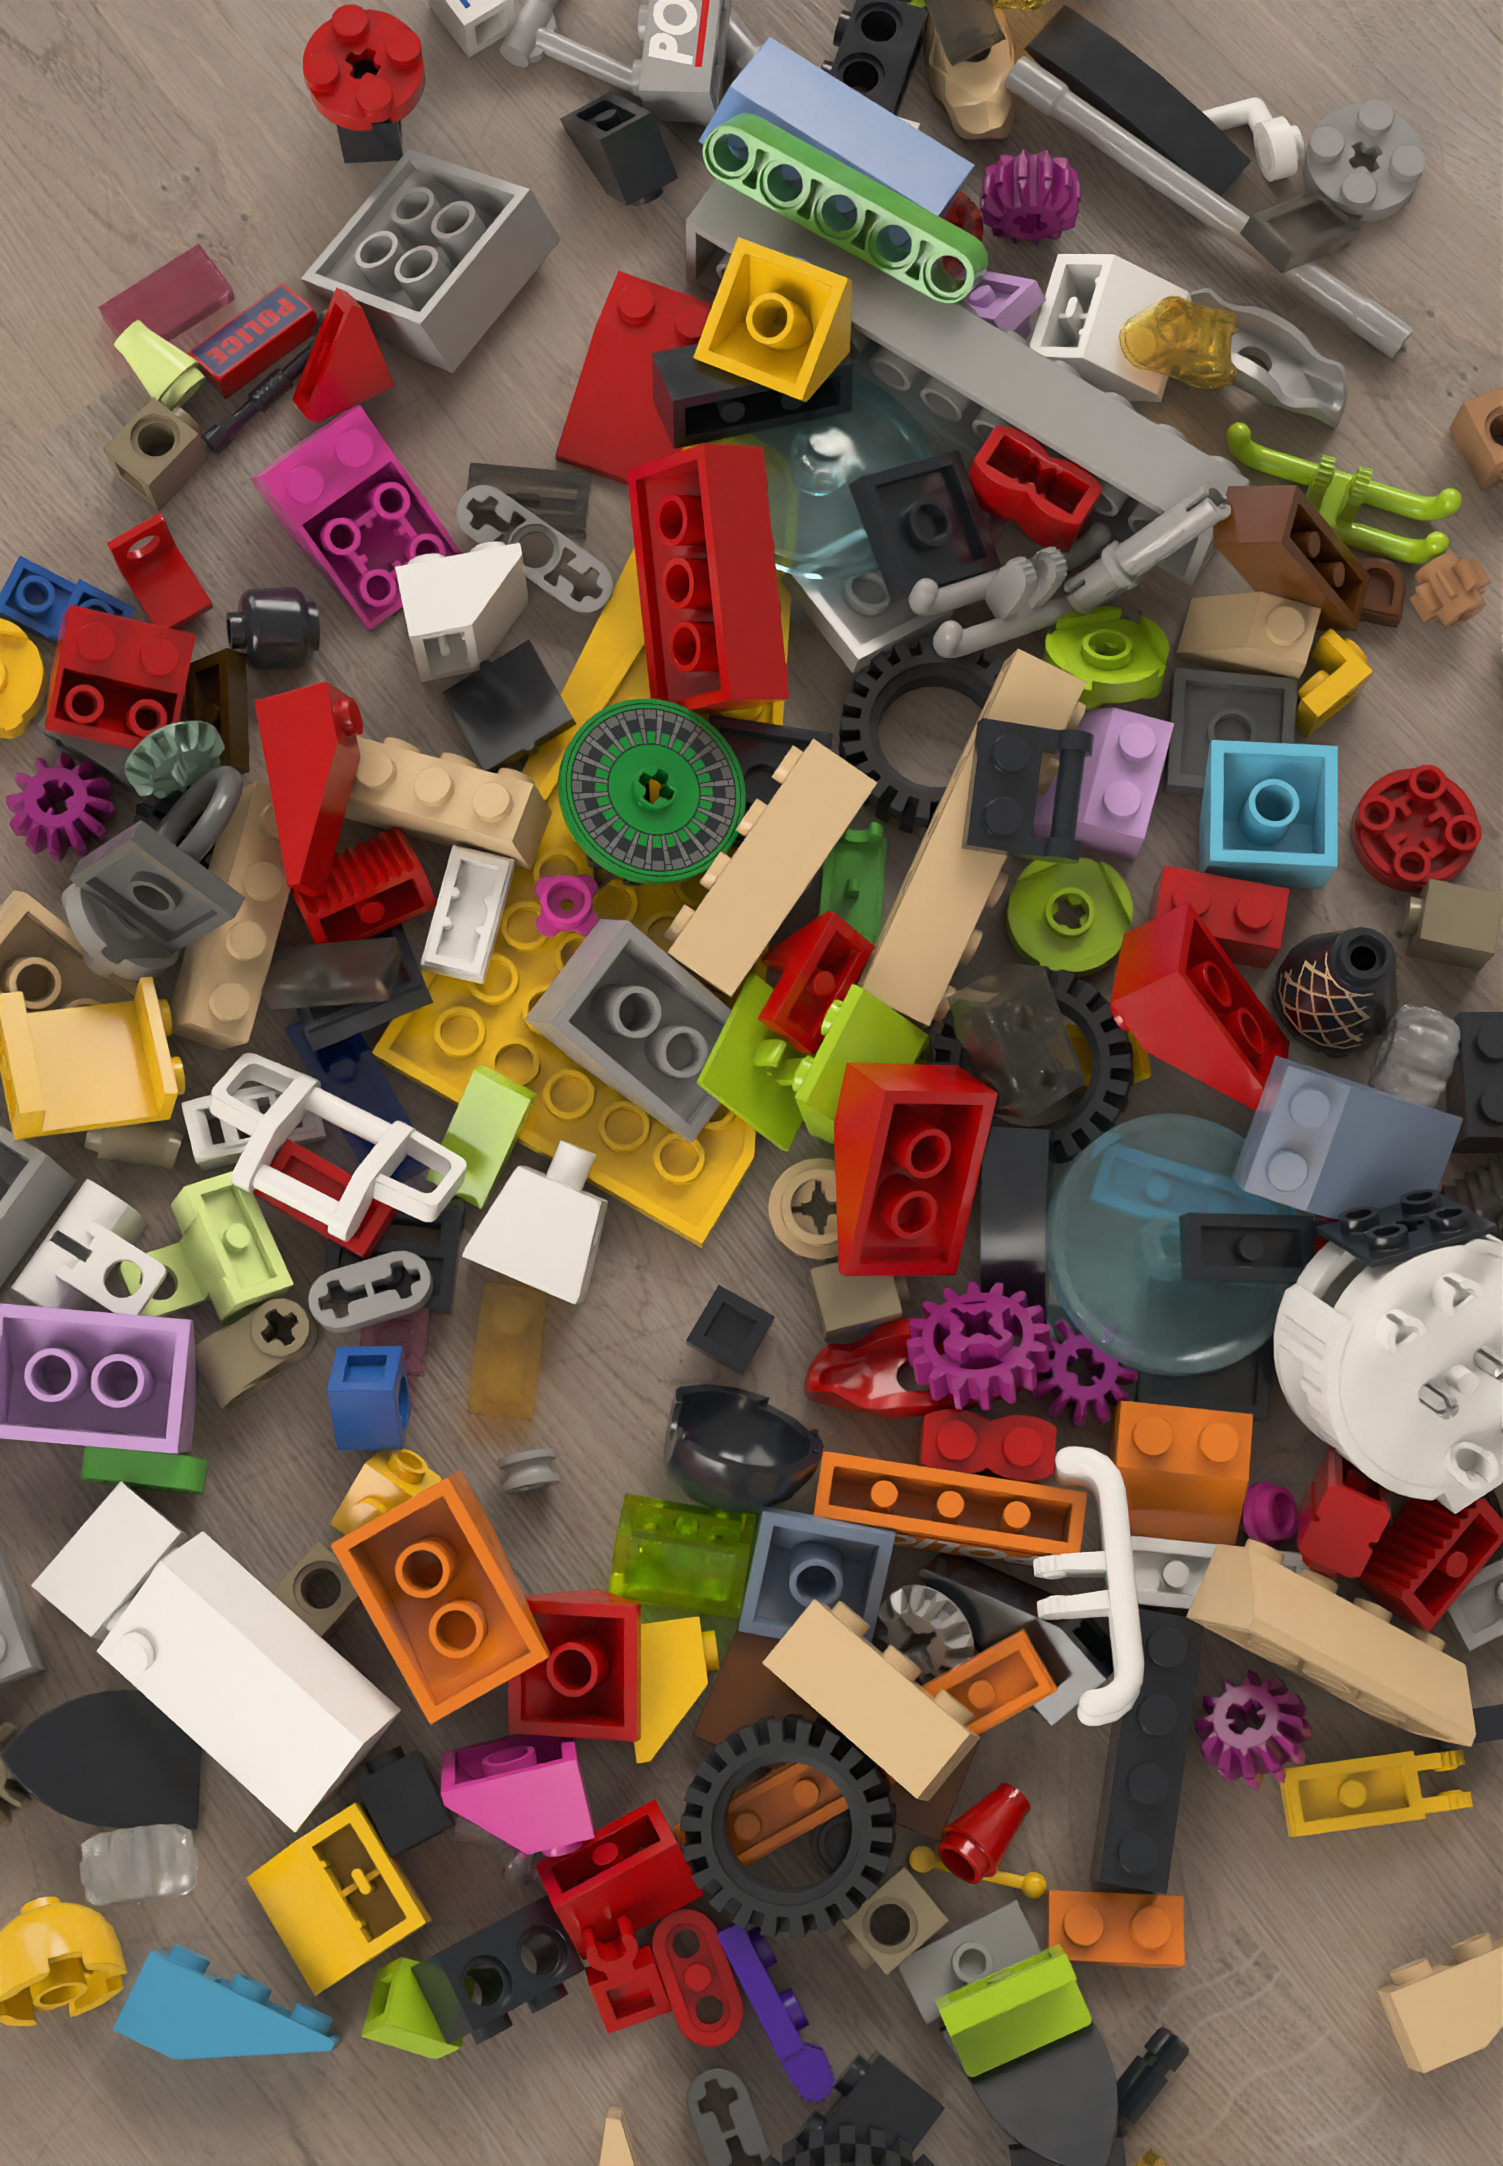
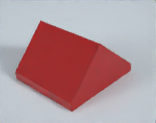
M601 1589L524 1595L551 1656L508 1680V1734L639 1741L641 1739V1603Z

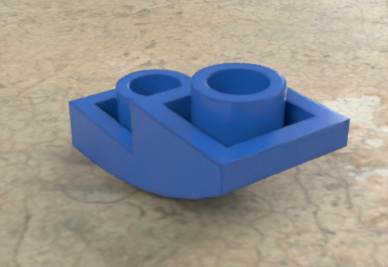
M19 556L0 593V618L10 621L20 629L56 645L62 616L70 605L129 619L135 607L81 579L78 580L77 584H74L22 556Z

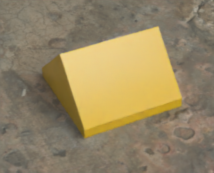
M738 237L693 358L807 402L850 352L852 280Z

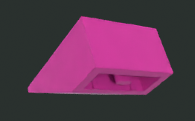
M361 405L346 409L249 478L286 532L367 631L372 630L403 607L395 567L408 565L410 560L424 554L435 553L441 554L444 557L463 554Z

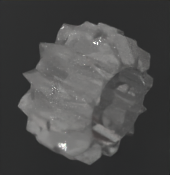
M1407 1003L1391 1017L1389 1025L1382 1035L1381 1042L1375 1050L1374 1061L1369 1069L1371 1075L1367 1083L1368 1086L1431 1108L1437 1105L1440 1093L1446 1088L1449 1075L1454 1070L1453 1064L1459 1052L1458 1043L1461 1038L1459 1026L1456 1025L1454 1020L1442 1016L1440 1011L1426 1006L1420 1008Z
M177 1823L116 1829V1831L98 1833L81 1844L80 1880L81 1884H84L86 1901L96 1906H122L161 1901L162 1899L188 1894L197 1886L196 1869L199 1868L197 1847H193L191 1830Z

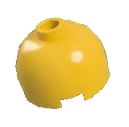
M43 1897L25 1904L20 1909V1915L4 1925L0 1930V2023L8 2026L38 2025L35 2012L52 2010L68 2003L70 2017H74L104 2004L121 1992L123 1989L121 1974H127L121 1945L113 1926L101 1913L78 1903H61V1900L57 1897Z

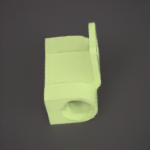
M233 1171L184 1186L171 1203V1211L183 1237L178 1243L146 1254L160 1262L166 1268V1271L171 1274L175 1281V1292L172 1297L166 1300L151 1298L140 1315L163 1317L211 1300L221 1324H232L260 1307L263 1303L272 1299H281L294 1285L253 1192L249 1193L231 1183ZM123 1261L118 1267V1275L129 1297L139 1290L142 1272L136 1263Z

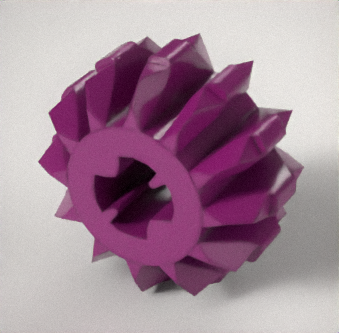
M1023 149L1020 156L1001 155L998 164L985 168V176L982 180V190L980 193V212L982 213L983 224L992 228L993 236L999 238L1011 236L1014 244L1022 240H1031L1037 245L1039 240L1045 237L1053 240L1060 239L1062 231L1075 227L1076 216L1079 214V203L1081 202V182L1078 181V171L1070 168L1068 158H1050L1048 150H1044L1039 154H1029Z
M62 752L57 759L55 767L50 768L44 758L36 756L34 763L38 773L33 777L25 773H16L15 782L23 792L6 796V805L11 812L16 813L10 820L9 825L16 836H26L25 845L33 854H39L48 847L52 859L62 862L68 847L73 846L80 857H85L89 853L88 846L85 843L89 837L97 841H107L108 832L100 822L116 818L117 810L115 806L107 801L113 793V788L108 779L97 778L98 770L96 766L87 759L75 767L70 754ZM66 800L68 810L63 814L57 815L55 804Z
M1082 1316L1079 1320L1077 1336H1075L1072 1328L1064 1319L1056 1321L1053 1329L1057 1342L1051 1339L1052 1350L1048 1351L1049 1370L1046 1372H1036V1376L1046 1377V1380L1037 1383V1387L1034 1390H1030L1032 1399H1041L1050 1393L1053 1395L1055 1401L1048 1407L1046 1415L1052 1420L1060 1415L1065 1406L1071 1407L1070 1422L1073 1428H1081L1084 1425L1087 1407L1093 1418L1100 1425L1108 1422L1111 1416L1107 1402L1116 1406L1120 1401H1130L1127 1392L1118 1385L1134 1384L1138 1380V1371L1118 1366V1363L1132 1356L1134 1353L1132 1345L1124 1344L1114 1350L1110 1347L1109 1342L1117 1333V1328L1112 1324L1106 1326L1099 1337L1093 1336L1094 1323L1091 1316ZM1078 1357L1086 1359L1085 1365L1087 1370L1097 1372V1377L1093 1376L1085 1387L1078 1385L1077 1374L1067 1372L1066 1366L1071 1368Z
M1249 1669L1243 1685L1237 1687L1233 1681L1222 1676L1221 1687L1225 1694L1220 1698L1202 1695V1706L1208 1715L1195 1720V1731L1199 1738L1204 1741L1200 1745V1753L1208 1765L1218 1766V1772L1222 1779L1231 1785L1243 1776L1248 1786L1258 1791L1264 1774L1271 1773L1276 1781L1285 1784L1286 1772L1282 1766L1286 1761L1305 1764V1753L1299 1744L1312 1739V1728L1307 1719L1303 1718L1307 1710L1303 1700L1298 1694L1288 1693L1289 1689L1284 1680L1276 1675L1263 1684L1258 1673Z

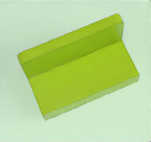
M1060 1944L934 1999L963 2068L969 2077L982 2074L1090 2025L1092 2018L1075 1981L1077 1977L1066 1952Z

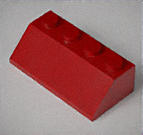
M703 443L626 470L650 699L672 702L698 715L751 709L788 700V668L785 662L781 603L778 595L774 557L775 544L771 528L768 478L765 471L763 446Z

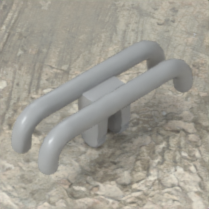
M1094 523L1078 537L1069 553L1060 552V549L1057 550L1056 547L1051 548L1050 546L1039 550L1032 558L1026 559V557L1020 556L1010 559L1002 568L940 588L932 579L923 578L914 585L909 595L908 601L911 610L919 616H934L985 599L996 619L966 629H962V626L953 620L946 621L940 625L933 637V646L936 653L944 658L965 656L1056 625L1057 620L1061 616L1075 609L1067 599V596L1070 594L1052 600L1049 599L1061 586V581L1065 580L1067 571L1087 562L1106 546L1111 536L1110 529L1104 523ZM1127 587L1106 599L1099 606H1104L1117 598Z

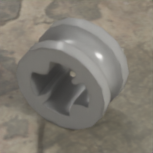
M555 1449L530 1450L497 1460L499 1469L505 1470L508 1475L507 1481L502 1484L503 1493L528 1492L560 1483V1474L551 1469V1462L556 1459Z

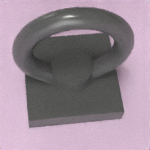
M219 766L208 771L178 799L156 830L142 820L138 821L80 859L69 880L171 954L232 920L238 913L245 897L199 862L217 841L237 808L243 789L241 774L231 766ZM206 808V810L204 811V813L202 814L201 818L198 820L194 828L182 841V843L177 847L176 844L178 843L184 832L188 829V827L196 819V817Z

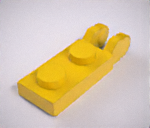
M1463 1749L1414 1755V1751L1284 1768L1286 1772L1285 1784L1279 1783L1288 1837L1426 1819L1425 1814L1473 1807L1471 1792H1463L1460 1789L1439 1792L1437 1796L1422 1798L1417 1771L1433 1769L1436 1772L1457 1769L1459 1765H1464Z

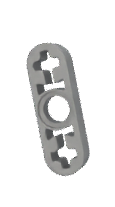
M479 485L469 489L462 495L457 505L456 516L460 528L469 539L479 545L486 542H500L504 538L501 532L488 524L482 526L479 531L474 529L473 525L476 518L470 511L476 502L482 506H486L491 499L498 502L495 512L506 524L512 527L514 518L517 515L525 520L524 523L511 533L507 545L520 543L523 538L533 533L543 534L552 541L553 556L551 560L540 568H530L524 565L525 578L577 614L594 615L604 609L612 596L614 582L610 571L601 561L495 487ZM565 551H569L576 556L567 564L571 570L583 577H586L591 570L599 574L596 584L602 593L597 599L586 596L581 602L574 600L573 596L575 595L576 588L572 582L562 575H559L556 586H552L546 581L547 578L555 574L560 568Z

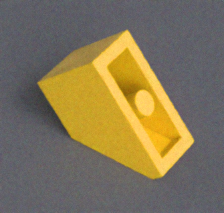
M699 1616L641 1624V1739L634 1742L636 1763L638 1765L651 1763L708 1688L707 1672L720 1670L715 1631L701 1632Z

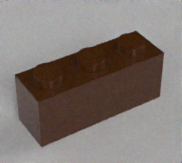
M1297 485L1228 486L1226 492L1228 500L1223 505L1228 504L1231 506V514L1226 519L1213 525V544L1255 592H1265L1322 608L1316 631H1327L1330 628L1334 631H1356L1370 575Z

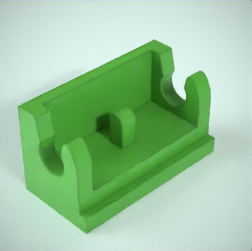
M871 822L868 825V830H852L848 827L845 829L823 862L819 916L826 911L835 912L873 945L881 928L887 839L882 838L883 826L877 822Z

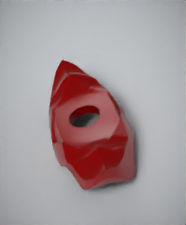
M924 1318L894 1320L880 1325L859 1341L849 1344H829L825 1346L810 1364L804 1380V1394L813 1402L846 1411L867 1413L886 1419L922 1417L938 1410L956 1409L954 1396L951 1393L936 1401L931 1398L930 1389L927 1391L908 1392L897 1381L898 1374L904 1368L910 1366L906 1341L911 1339L910 1321L911 1319ZM942 1343L939 1344L937 1349L940 1356L945 1353ZM1020 1385L1015 1388V1393L1020 1392L1023 1389V1387H1021ZM1001 1395L992 1397V1403L1002 1399ZM969 1399L962 1410L980 1406L979 1399Z

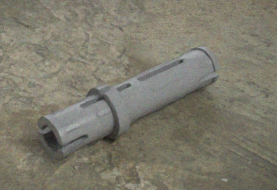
M1206 481L1196 491L1143 527L1129 539L1120 544L1119 541H1114L1102 550L1100 559L1064 583V592L1070 593L1075 588L1078 589L1067 596L1072 607L1079 613L1089 614L1118 591L1126 587L1128 590H1132L1144 580L1145 573L1152 567L1168 558L1211 526L1226 519L1231 514V506L1225 504L1218 508L1220 504L1228 500L1223 490L1217 484Z

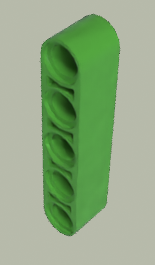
M751 113L737 114L712 130L704 141L702 150L704 163L709 172L718 180L936 301L942 303L958 302L965 298L986 274L989 264L988 254L983 243L975 236L760 116ZM729 134L737 135L744 140L749 153L747 161L740 160L732 154L728 144ZM783 164L791 165L799 171L803 181L801 191L791 189L785 183L781 171ZM836 195L847 196L854 202L857 208V220L845 219L839 214L835 204ZM890 225L900 226L908 232L912 241L911 250L899 249L892 243L889 237ZM951 255L957 257L966 268V280L953 279L946 273L943 268V256Z

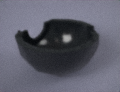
M712 1384L681 1386L675 1390L667 1424L663 1455L664 1466L668 1476L690 1499L723 1513H756L762 1511L763 1507H772L791 1499L813 1477L824 1448L818 1434L819 1431L817 1429L809 1431L794 1417L769 1405L770 1398L740 1388Z

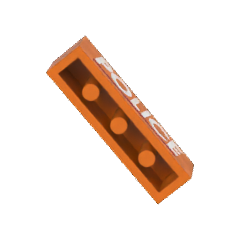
M823 1451L813 1516L895 1530L893 1546L1033 1567V1560L1039 1557L1080 1553L1088 1492Z

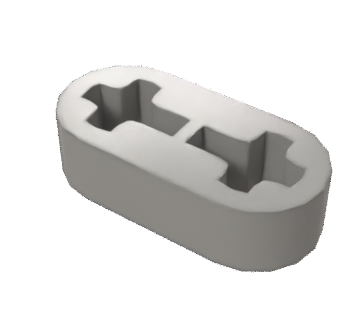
M395 1251L341 1267L319 1276L311 1286L308 1296L309 1308L316 1321L326 1330L335 1333L352 1332L421 1309L431 1297L433 1278L425 1261L418 1255L408 1251ZM404 1266L409 1275L420 1274L421 1280L411 1285L412 1295L408 1298L401 1299L396 1290H387L378 1294L375 1292V1287L391 1283L394 1280L393 1270L398 1267ZM335 1286H342L346 1294L351 1295L367 1291L368 1297L352 1301L348 1304L349 1315L343 1318H338L332 1309H322V1304L331 1300L332 1294L330 1289Z

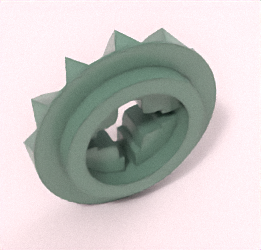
M186 721L169 724L149 734L131 752L125 764V775L140 796L154 794L160 799L165 798L172 791L179 790L181 793H184L187 786L193 784L206 772L217 768L221 764L219 756L224 751L225 746L217 729L207 722Z

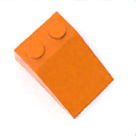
M461 1470L330 1544L430 1724L551 1656L496 1532Z

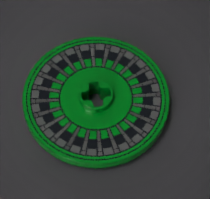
M632 699L610 705L594 714L579 728L569 742L560 764L558 775L559 803L570 833L592 860L621 878L649 885H669L690 880L707 871L719 853L723 852L725 854L737 838L739 832L736 831V828L744 818L746 806L745 783L739 762L732 748L719 731L706 719L683 706L658 699ZM651 779L661 784L659 789L661 797L654 804L643 798L646 794L644 786Z

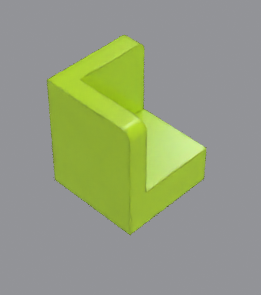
M401 1956L377 1969L361 2037L431 2059H439L460 2049L464 2036L449 2044L446 2043L411 1970V1967L420 1962ZM465 1977V1990L468 1997L472 2000L475 1983L472 1979Z

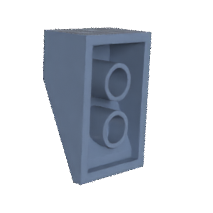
M1275 1056L1232 1179L1245 1192L1305 1212L1339 1220L1338 1216L1340 1213L1352 1208L1373 1207L1380 1209L1400 1203L1399 1198L1411 1191L1421 1189L1438 1190L1463 1118Z

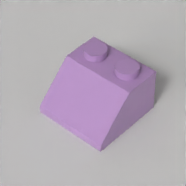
M1114 707L1085 710L1076 730L1093 734L1094 741L1092 756L1085 757L1075 840L1081 842V848L1135 861L1145 839L1174 723ZM1054 754L1053 758L1059 760L1060 755ZM1057 774L1045 795L1037 793L1032 835L1050 837Z

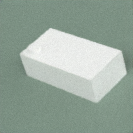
M203 1531L160 1560L97 1650L103 1658L294 1832H297L337 1795L401 1711L397 1705Z

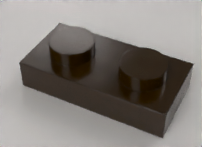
M225 648L190 663L186 682L187 721H203L213 725L225 746L224 751L219 756L221 762L219 766H231L242 775L250 772L245 653Z

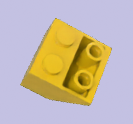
M354 1803L293 1842L246 1877L314 1996L319 1995L433 1921L396 1857H390L372 1817L363 1803Z

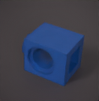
M337 1347L327 1395L338 1450L403 1449L412 1407L403 1347Z

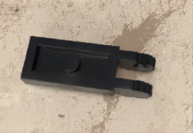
M1188 1212L1179 1216L1181 1282L1294 1285L1307 1264L1315 1256L1314 1242H1329V1240L1317 1233V1227L1335 1221H1313V1216Z

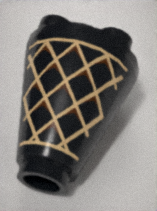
M1356 927L1311 935L1293 947L1276 972L1271 1001L1274 1009L1278 1012L1279 1019L1294 1039L1316 1052H1322L1328 1057L1337 1059L1346 1057L1350 1053L1363 1051L1381 1039L1396 1018L1400 1002L1401 987L1393 945L1385 935L1375 929Z

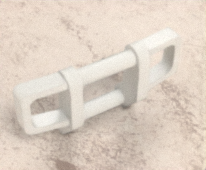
M255 1053L243 1054L212 1089L210 1101L211 1114L251 1136L235 1166L231 1183L249 1193L253 1192L256 1188L328 1225L329 1234L345 1242H348L358 1230L373 1198L421 1221L432 1222L437 1219L463 1184L467 1163L459 1155L419 1133L415 1128L399 1120L390 1124L321 1089V1082ZM256 1081L278 1090L282 1094L269 1110L262 1114L232 1097L243 1083ZM308 1112L375 1144V1147L354 1172L340 1201L270 1167L276 1150ZM406 1155H409L443 1175L444 1179L433 1192L422 1193L389 1177Z

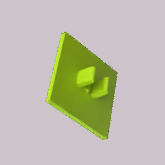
M749 974L696 1083L779 1149L789 1151L803 1122V1117L794 1098L796 1092L792 1090L793 1081L805 1057L811 1056L815 1058L817 1052L815 1055L798 1052L757 1019L774 989L758 975Z

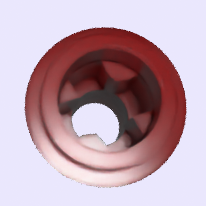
M1000 1783L994 1791L988 1793L943 1828L941 1834L943 1840L937 1846V1853L943 1864L959 1879L970 1884H978L983 1877H993L1024 1822V1818L1031 1810L1029 1801L1014 1786L1008 1783Z

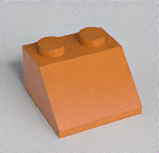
M1120 1401L1111 1411L1108 1457L1119 1469L1124 1481L1131 1535L1235 1546L1249 1482L1253 1414Z

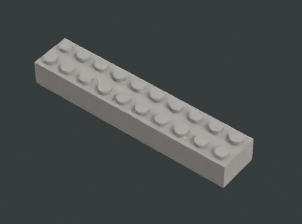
M717 178L686 219V280L714 297L717 295L738 237L790 257L805 259L814 266L851 279V337L848 355L853 363L852 381L974 455H977L996 425L1012 427L1028 434L1044 448L1049 457L1073 462L1088 471L1097 480L1102 488V492L1087 524L1092 525L1098 522L1106 524L1111 532L1110 538L1119 541V543L1129 539L1157 517L1177 505L1206 481L1217 484L1225 495L1228 486H1248L1250 480L1242 476L1239 469L1229 460L1220 456L1207 455L1189 444L1186 437L1176 428L1167 424L1157 425L1135 411L1133 405L1123 396L1114 392L1104 393L1084 381L1081 374L1070 364L1060 360L1051 361L1031 349L1029 343L1018 333L1010 329L1000 330L980 318L974 308L965 301L959 300L956 303L936 301ZM1213 526L1156 566L1193 587L1218 550L1213 544Z

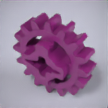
M976 1281L969 1282L967 1294L958 1296L952 1289H944L945 1303L938 1305L925 1301L922 1304L924 1319H911L909 1324L911 1339L906 1341L910 1366L914 1368L915 1381L918 1386L930 1384L931 1398L936 1401L945 1397L948 1393L953 1394L956 1409L962 1410L969 1399H979L982 1410H990L992 1397L999 1395L1009 1404L1015 1403V1388L1020 1385L1023 1388L1034 1390L1037 1387L1036 1372H1046L1049 1370L1048 1351L1052 1350L1049 1325L1044 1324L1043 1309L1040 1305L1028 1307L1027 1294L1022 1290L1007 1298L1004 1296L1003 1283L996 1282L989 1293H980ZM1017 1334L1022 1340L1019 1348L1014 1345L1013 1340ZM940 1343L944 1345L945 1351L942 1356L937 1352Z

